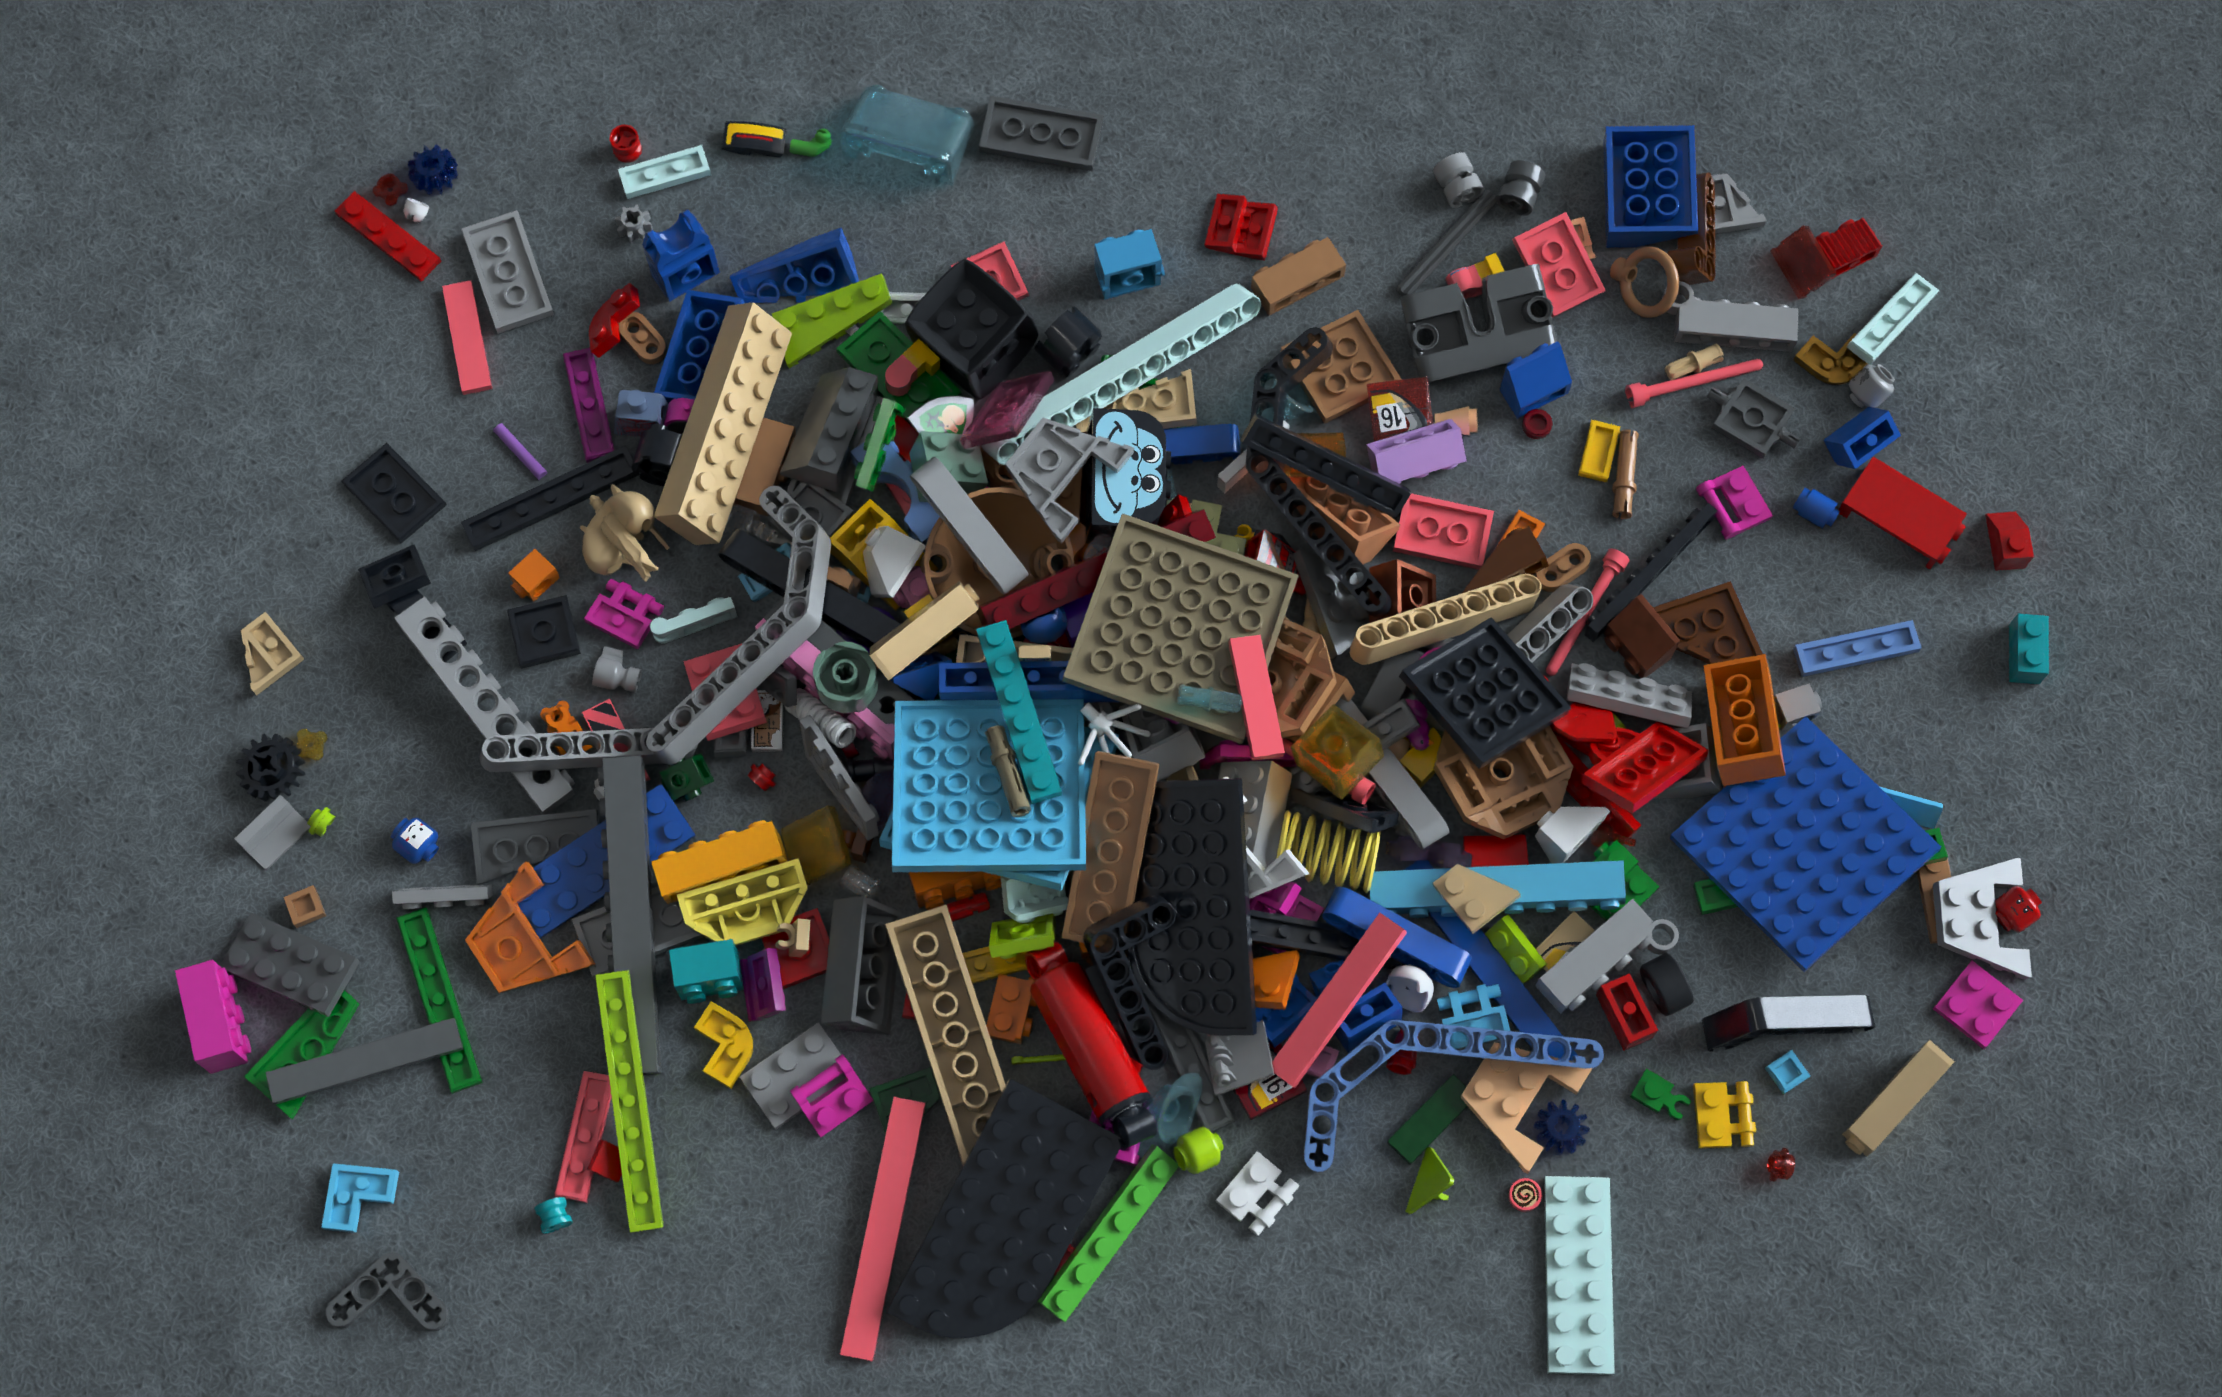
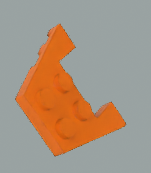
M524 862L519 867L518 873L510 883H507L501 891L499 898L486 911L465 939L499 993L595 965V962L580 940H576L552 957L518 904L544 886L530 862Z

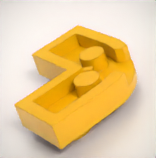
M711 1001L694 1026L697 1032L719 1044L703 1072L729 1089H732L751 1059L753 1038L744 1021Z

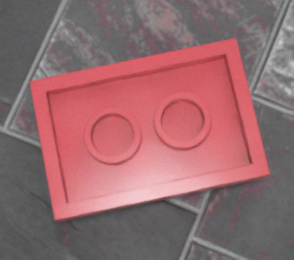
M1567 212L1512 239L1525 266L1539 264L1546 296L1553 305L1552 318L1606 291Z
M1411 493L1401 510L1400 528L1396 534L1393 552L1480 570L1485 559L1494 511Z
M742 643L683 661L692 691ZM757 689L750 693L706 736L707 741L767 723Z

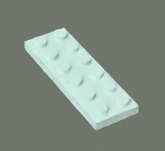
M1545 1176L1547 1373L1614 1375L1610 1178Z

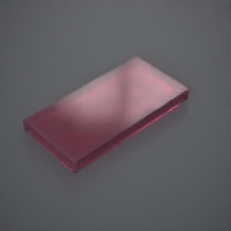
M1051 371L999 382L961 437L960 441L963 448H972L1017 437L1054 382Z

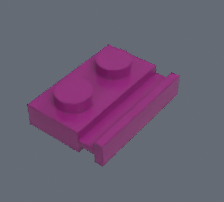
M766 948L748 956L747 959H741L740 967L748 1021H760L762 1018H768L786 1011L777 948Z

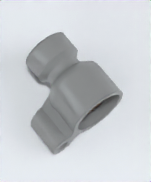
M604 646L602 655L598 658L595 666L592 686L615 690L618 686H622L624 690L636 693L638 689L636 683L640 682L642 670L633 667L623 668V650Z

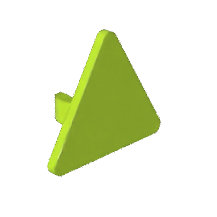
M1429 1146L1426 1148L1405 1211L1408 1214L1414 1213L1432 1199L1448 1200L1449 1196L1442 1192L1454 1184V1178L1435 1150Z

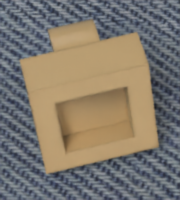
M798 918L792 925L782 923L777 927V931L786 932L789 936L788 941L779 940L776 943L778 949L784 950L789 948V956L802 957L808 951L809 919Z

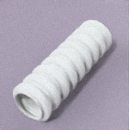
M797 688V705L785 706V709L799 720L811 715L824 737L838 748L847 747L856 736V727L853 723L828 708L802 688Z

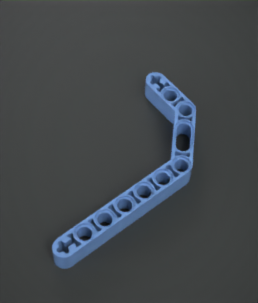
M1390 1020L1311 1085L1304 1144V1161L1311 1170L1316 1172L1325 1171L1331 1166L1334 1157L1339 1099L1399 1050L1587 1069L1594 1068L1602 1062L1604 1057L1603 1048L1597 1041L1591 1039ZM1391 1025L1399 1026L1403 1031V1039L1398 1044L1390 1043L1386 1038V1030ZM1427 1028L1434 1032L1436 1039L1432 1046L1424 1047L1419 1043L1418 1034L1422 1029ZM1462 1032L1466 1035L1468 1042L1463 1050H1456L1451 1046L1450 1038L1453 1033ZM1487 1035H1493L1499 1040V1049L1493 1054L1487 1053L1482 1046L1483 1039ZM1520 1038L1527 1039L1531 1043V1052L1526 1057L1519 1056L1515 1051V1043ZM1553 1041L1559 1042L1564 1049L1563 1056L1558 1060L1551 1059L1547 1054V1047ZM1570 1042L1574 1043L1572 1050H1585L1587 1045H1590V1051L1596 1054L1595 1058H1590L1589 1063H1585V1057L1572 1056L1573 1063L1569 1062L1568 1060L1571 1055ZM1365 1046H1374L1379 1052V1058L1376 1063L1355 1080H1344L1340 1075L1342 1065ZM1321 1083L1330 1084L1334 1090L1333 1097L1327 1102L1320 1101L1315 1095L1316 1087ZM1319 1115L1327 1116L1331 1122L1329 1131L1324 1134L1316 1133L1312 1127L1314 1118ZM1311 1136L1318 1139L1330 1138L1329 1145L1324 1143L1322 1145V1152L1328 1155L1327 1161H1322L1321 1166H1315V1161L1309 1159L1310 1153H1315L1317 1142L1310 1143Z

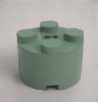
M839 642L827 650L824 649L817 656L813 666V678L820 701L828 708L840 713L864 711L872 702L878 690L876 666L868 651L861 645L853 642ZM846 675H851V678H847V680H841L845 679Z

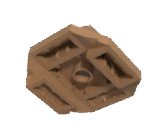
M1284 618L1268 665L1270 683L1273 684L1271 688L1282 738H1287L1305 733L1337 684L1326 642L1322 635Z
M1549 725L1481 769L1477 768L1444 730L1433 769L1463 821L1504 840L1537 824L1549 810L1554 814L1561 807L1574 766ZM1493 769L1502 770L1506 778L1497 777Z

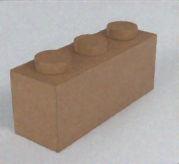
M1328 237L1321 241L1314 240L1306 245L1304 250L1296 254H1287L1281 258L1279 263L1270 268L1265 266L1256 271L1254 276H1252L1251 289L1260 298L1261 305L1270 316L1344 277L1346 263Z
M763 418L733 504L734 507L768 516V513L760 505L759 499L766 488L779 486L780 482L785 483L788 478L780 475V471L796 436L794 426Z

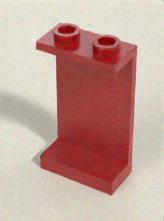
M1874 456L1838 509L1840 511L1839 514L1845 518H1848L1853 511L1928 557L1930 560L1925 567L1930 570L1935 562L1940 565L1943 563L1951 549L1946 547L1951 539L1957 541L1966 528L1962 521L1967 513Z

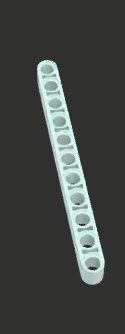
M1240 284L1229 286L990 428L982 436V449L998 463L1005 465L1042 418L1073 427L1091 416L1093 408L1103 409L1253 319L1260 311V298Z

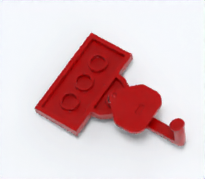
M1578 702L1570 705L1571 710L1567 715L1550 725L1555 735H1558L1562 741L1588 755L1591 762L1595 765L1583 773L1581 784L1632 814L1704 762L1709 749L1662 722L1657 721L1643 732L1637 733L1630 729L1615 727L1613 713L1610 710Z

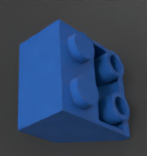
M1557 341L1551 345L1543 344L1537 347L1531 355L1525 358L1517 357L1507 364L1500 392L1517 419L1524 416L1530 410L1538 409L1569 393L1572 380L1560 343Z

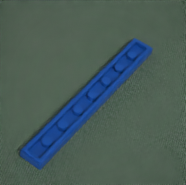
M1423 856L1404 870L1434 868ZM1441 912L1428 913L1450 943L1471 955L1472 960L1469 968L1481 984H1486V987L1499 984L1501 996L1493 999L1498 1006L1504 1005L1508 1019L1518 1032L1563 1036L1481 929L1472 934L1458 916L1445 917L1441 916ZM1524 1039L1531 1047V1043L1527 1039ZM1553 1041L1548 1045V1056L1556 1058L1563 1056L1564 1049L1559 1042ZM1572 1047L1571 1055L1568 1061L1573 1060L1572 1056H1578L1577 1053L1574 1050H1572Z

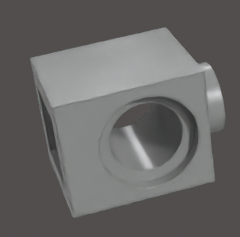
M1810 683L1775 694L1774 696L1778 724L1781 725V731L1794 727L1805 716L1810 721L1816 720L1821 712L1822 702L1820 696L1816 691L1813 692Z

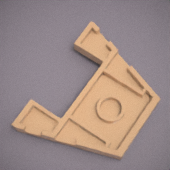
M1494 1042L1488 1053L1493 1054L1497 1052L1500 1044ZM1515 1048L1516 1053L1522 1057L1528 1056L1531 1052ZM1549 1056V1057H1550L1551 1059H1553V1060H1558V1059H1560V1058H1556V1057ZM1484 1058L1460 1098L1487 1129H1490L1501 1142L1500 1145L1506 1152L1510 1153L1519 1163V1167L1523 1172L1528 1174L1544 1147L1516 1130L1522 1117L1547 1078L1577 1095L1592 1068L1583 1069Z

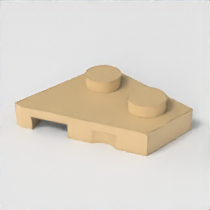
M266 612L241 630L242 641L246 650V664L251 678L250 687L256 696L304 660L302 655Z
M1456 864L1433 882V887L1472 934L1521 897L1517 890L1459 864Z

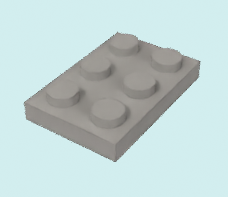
M818 1022L739 1078L776 1130L802 1112L789 1090L797 1085L798 1087L804 1085L836 1062L834 1059L841 1054ZM843 1073L807 1097L808 1102L811 1103L846 1078Z

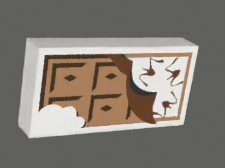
M759 690L757 692L767 723L751 728L752 752L783 751V704L765 690Z

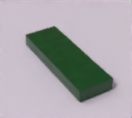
M1453 1074L1387 1141V1144L1411 1165L1465 1110L1467 1105L1460 1097L1467 1086Z

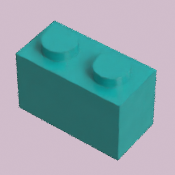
M2018 613L2009 624V682L2040 684L2049 674V616Z

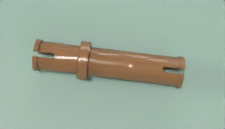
M1622 430L1619 433L1616 481L1612 485V491L1615 493L1612 515L1618 518L1619 513H1621L1620 519L1632 517L1633 494H1635L1637 485L1634 483L1639 434L1633 431L1632 436H1630L1631 430Z

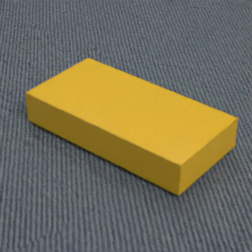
M1591 419L1578 476L1608 482L1621 426Z

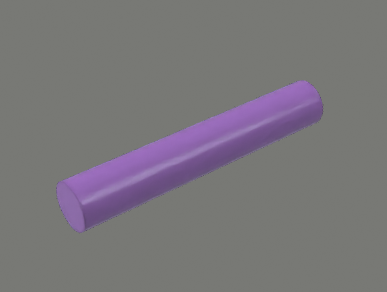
M502 423L494 428L493 432L538 480L547 474V471Z

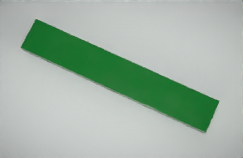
M425 907L397 917L396 920L429 1025L455 1018L464 1050L440 1057L450 1092L453 1094L483 1083L428 909Z

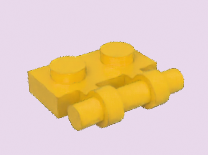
M1747 1081L1735 1083V1095H1728L1726 1082L1694 1083L1693 1091L1699 1148L1731 1147V1135L1740 1134L1742 1147L1754 1146L1753 1134L1756 1133L1755 1122H1752L1750 1105H1753V1094L1749 1093ZM1729 1106H1738L1739 1123H1730Z

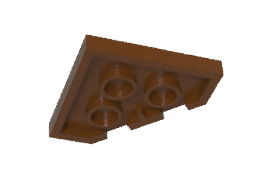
M1731 581L1653 607L1680 639L1676 650L1705 663L1712 664L1763 654Z

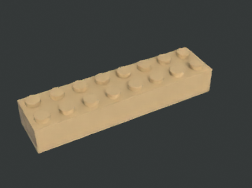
M754 302L730 305L727 308L653 516L694 545L717 544L721 541L792 336L791 331Z
M943 905L885 925L962 1164L964 1165L1006 1084L947 905Z

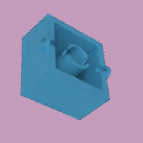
M1152 229L1146 231L1135 230L1127 236L1119 238L1108 237L1095 244V272L1104 300L1161 285V276H1165V272Z

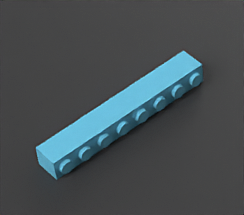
M1623 860L1466 867L1511 887L1521 894L1519 899L1504 909L1506 914L1523 913V909L1536 908V911L1541 913L1553 912L1555 907H1568L1569 911L1587 910V906L1600 905V909L1614 910L1619 908V904H1625L1626 900ZM1451 868L1374 872L1370 888V900L1396 914H1409L1411 918L1428 917L1429 912H1441V916L1445 917L1457 916L1433 887V882Z

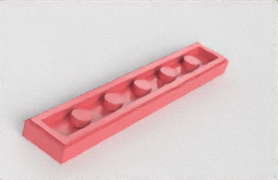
M1379 912L1272 1061L1274 1074L1296 1088L1407 933L1405 929Z

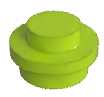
M325 807L323 811L316 809L307 822L311 826L309 829L311 835L315 833L320 837L324 835L326 827L331 825L336 817L330 813L331 809Z

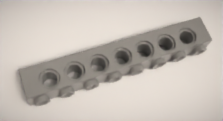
M424 596L394 618L407 638L485 739L500 735L498 728L506 722L514 725V729L509 735L537 734L528 721L522 724L516 716L520 711L511 698L507 697L504 700L497 690L501 686L491 673L485 675L479 668L483 662L473 649L468 652L461 644L465 639L454 625L450 628L443 621L446 614L436 601L430 604ZM430 627H438L440 629L439 635L434 639L424 637L426 630ZM448 651L459 653L456 661L452 663L444 662L443 656ZM471 674L477 677V681L473 686L464 687L461 685V681L466 675ZM490 698L495 700V706L492 710L482 711L479 709L480 703L484 699ZM493 749L499 758L503 757L499 750ZM558 769L545 770L551 773L550 780L545 784L535 782L536 774L543 770L511 772L542 814H549L575 795L572 789L575 782L565 769L561 772Z

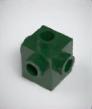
M702 754L688 759L684 757L676 764L668 765L669 768L659 772L662 777L661 784L672 800L683 797L685 802L702 794L700 788L714 782Z

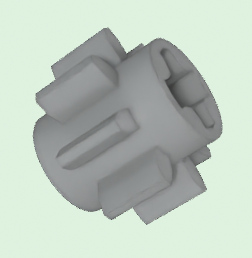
M638 205L631 208L623 207L621 217H615L616 224L619 226L617 229L619 236L627 235L630 243H633L634 239L640 238L644 240L646 231L653 230L652 224L649 222L651 219L649 212L644 211L642 213Z

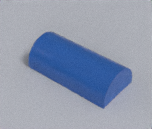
M687 290L654 393L662 394L668 403L678 398H696L727 308L730 305L744 304L745 302L742 298Z

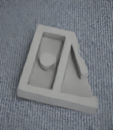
M1727 173L1712 175L1715 185V234L1765 226L1766 217L1763 214L1759 215L1749 204L1751 200L1744 192L1737 188L1736 183Z

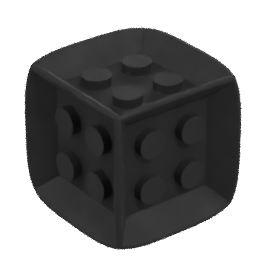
M963 259L955 264L916 304L905 322V328L913 343L920 339L940 358V369L978 400L992 392L1015 369L1032 349L1039 336L1035 320L1020 302L987 272L967 259Z

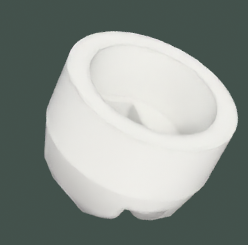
M407 198L404 205V215L408 220L411 215H414L413 222H420L427 215L429 206L418 200Z

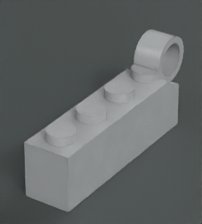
M1679 281L1678 293L1685 297L1686 302L1682 304L1674 302L1670 309L1666 311L1669 314L1676 315L1674 342L1704 345L1716 343L1719 346L1792 352L1798 341V308H1790L1783 304L1763 306L1756 302L1739 304L1731 303L1724 299L1704 301L1694 297L1691 286L1682 281Z
M1632 899L1541 976L1535 986L1560 1014L1567 1008L1573 1012L1586 1000L1583 995L1592 988L1596 992L1609 980L1606 976L1614 968L1619 972L1633 960L1629 955L1637 948L1641 952L1648 948L1652 953L1658 955L1670 952L1678 942V929L1672 922L1665 919L1653 922ZM1655 929L1667 931L1671 938L1670 944H1657L1652 938V931Z

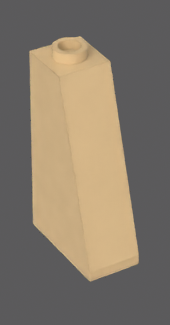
M958 581L870 647L869 656L889 681L979 609L976 603L980 599L970 584L964 587Z
M1931 1040L1925 1043L1911 1056L1842 1134L1847 1138V1146L1859 1155L1862 1153L1866 1156L1871 1154L1955 1061Z

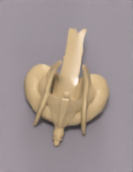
M612 484L611 491L613 496L607 501L603 502L600 497L591 495L589 498L590 505L596 510V514L587 527L580 526V529L584 532L582 553L585 562L590 570L601 575L613 574L621 568L623 563L632 565L642 579L647 582L651 577L650 572L658 571V567L652 563L646 551L643 550L636 540L643 539L644 535L641 530L652 532L666 550L670 547L653 525L655 522V517H653L655 510L652 502L643 494L635 491L623 492Z

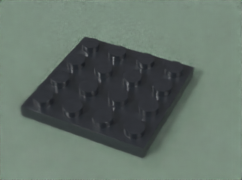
M1492 617L1403 669L1399 675V678L1478 769L1486 766L1561 719L1571 710L1570 705Z

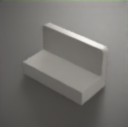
M279 795L234 839L267 870L311 826L307 824V821L287 800Z

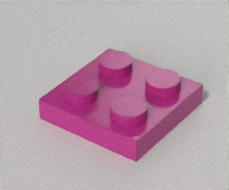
M1972 960L1934 1006L1933 1010L1981 1048L1985 1049L2023 1000Z

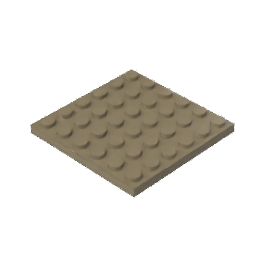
M1122 513L1062 681L1131 706L1139 704L1142 706L1141 709L1242 744L1246 728L1228 642L1230 638L1261 635L1268 668L1298 575Z

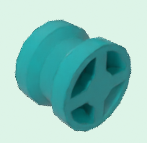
M565 1197L550 1199L535 1206V1213L542 1221L540 1229L543 1234L568 1227L573 1223L572 1217L565 1210L567 1206Z

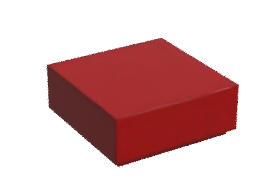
M600 1140L587 1170L618 1183L622 1175L619 1147L605 1140Z

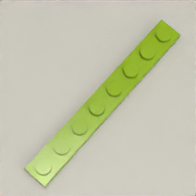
M629 970L598 974L595 976L630 1233L663 1228Z

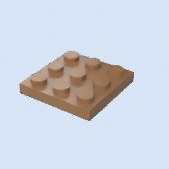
M1356 310L1321 327L1333 345L1332 354L1300 382L1301 387L1325 424L1372 401L1371 396L1388 393H1371V391L1394 390L1402 385L1403 380L1359 310ZM1315 341L1312 345L1319 348L1321 343ZM1292 342L1282 346L1281 351L1284 350ZM1305 350L1302 351L1303 355L1307 359L1309 355L1305 352ZM1293 359L1289 362L1288 365L1291 370L1299 366L1300 359Z

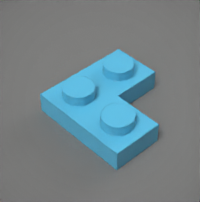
M333 1163L321 1228L324 1230L356 1233L362 1201L394 1204L399 1171Z

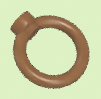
M1640 248L1629 255L1627 259L1623 257L1616 259L1610 269L1611 278L1620 282V291L1624 302L1632 312L1641 317L1653 318L1664 314L1670 309L1677 297L1679 275L1672 258L1659 248ZM1648 258L1658 261L1663 266L1667 276L1666 293L1662 300L1653 306H1646L1636 299L1631 282L1634 281L1638 273L1636 265Z

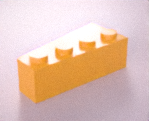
M765 820L756 821L748 826L749 829L740 832L734 830L720 834L718 836L719 839L710 842L697 841L690 844L687 850L678 853L676 851H668L659 855L658 859L651 861L661 896L667 904L677 902V894L787 862L788 859L781 837L773 822H766Z

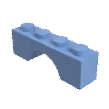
M891 441L889 445H885L883 448L886 451V460L876 484H893L907 493L911 500V506L904 518L905 531L911 538L926 546L929 534L940 516L928 502H919L917 488L910 478V475L913 474L912 464L909 460L903 461L898 455L900 452L894 441ZM864 442L850 451L852 463L855 467H857L859 462L864 461L866 451L863 449Z

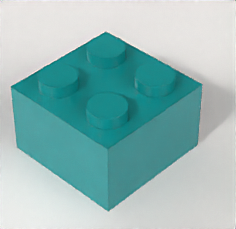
M733 939L669 950L673 983L681 1000H687V1003L695 1004L706 1001V996L718 994L719 998H730L736 996L737 991L744 990L739 952Z

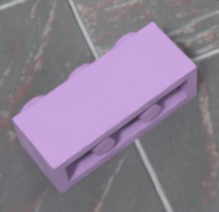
M1452 419L1366 444L1371 470L1399 484L1401 481L1409 478L1426 477L1432 471L1455 468L1459 463L1466 461L1461 429Z

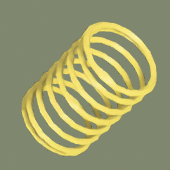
M1289 810L1285 812L1276 859L1285 850H1290L1292 845L1293 855L1302 864L1307 848L1305 869L1310 874L1305 875V879L1307 882H1310L1314 878L1322 852L1320 882L1322 885L1328 883L1336 859L1335 885L1337 887L1343 886L1351 862L1350 888L1352 891L1358 888L1366 865L1363 890L1365 893L1370 891L1381 831L1367 833L1357 870L1361 829L1352 830L1342 867L1346 827L1342 826V821L1339 822L1327 864L1331 820L1324 819L1313 857L1316 817L1313 814L1307 821L1298 854L1301 814L1299 811L1294 814L1288 832L1291 812Z

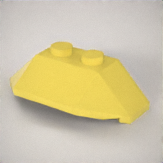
M799 858L683 892L677 894V898L687 927L713 942L733 939L735 946L780 933V931H777V927L782 923H791L808 887Z

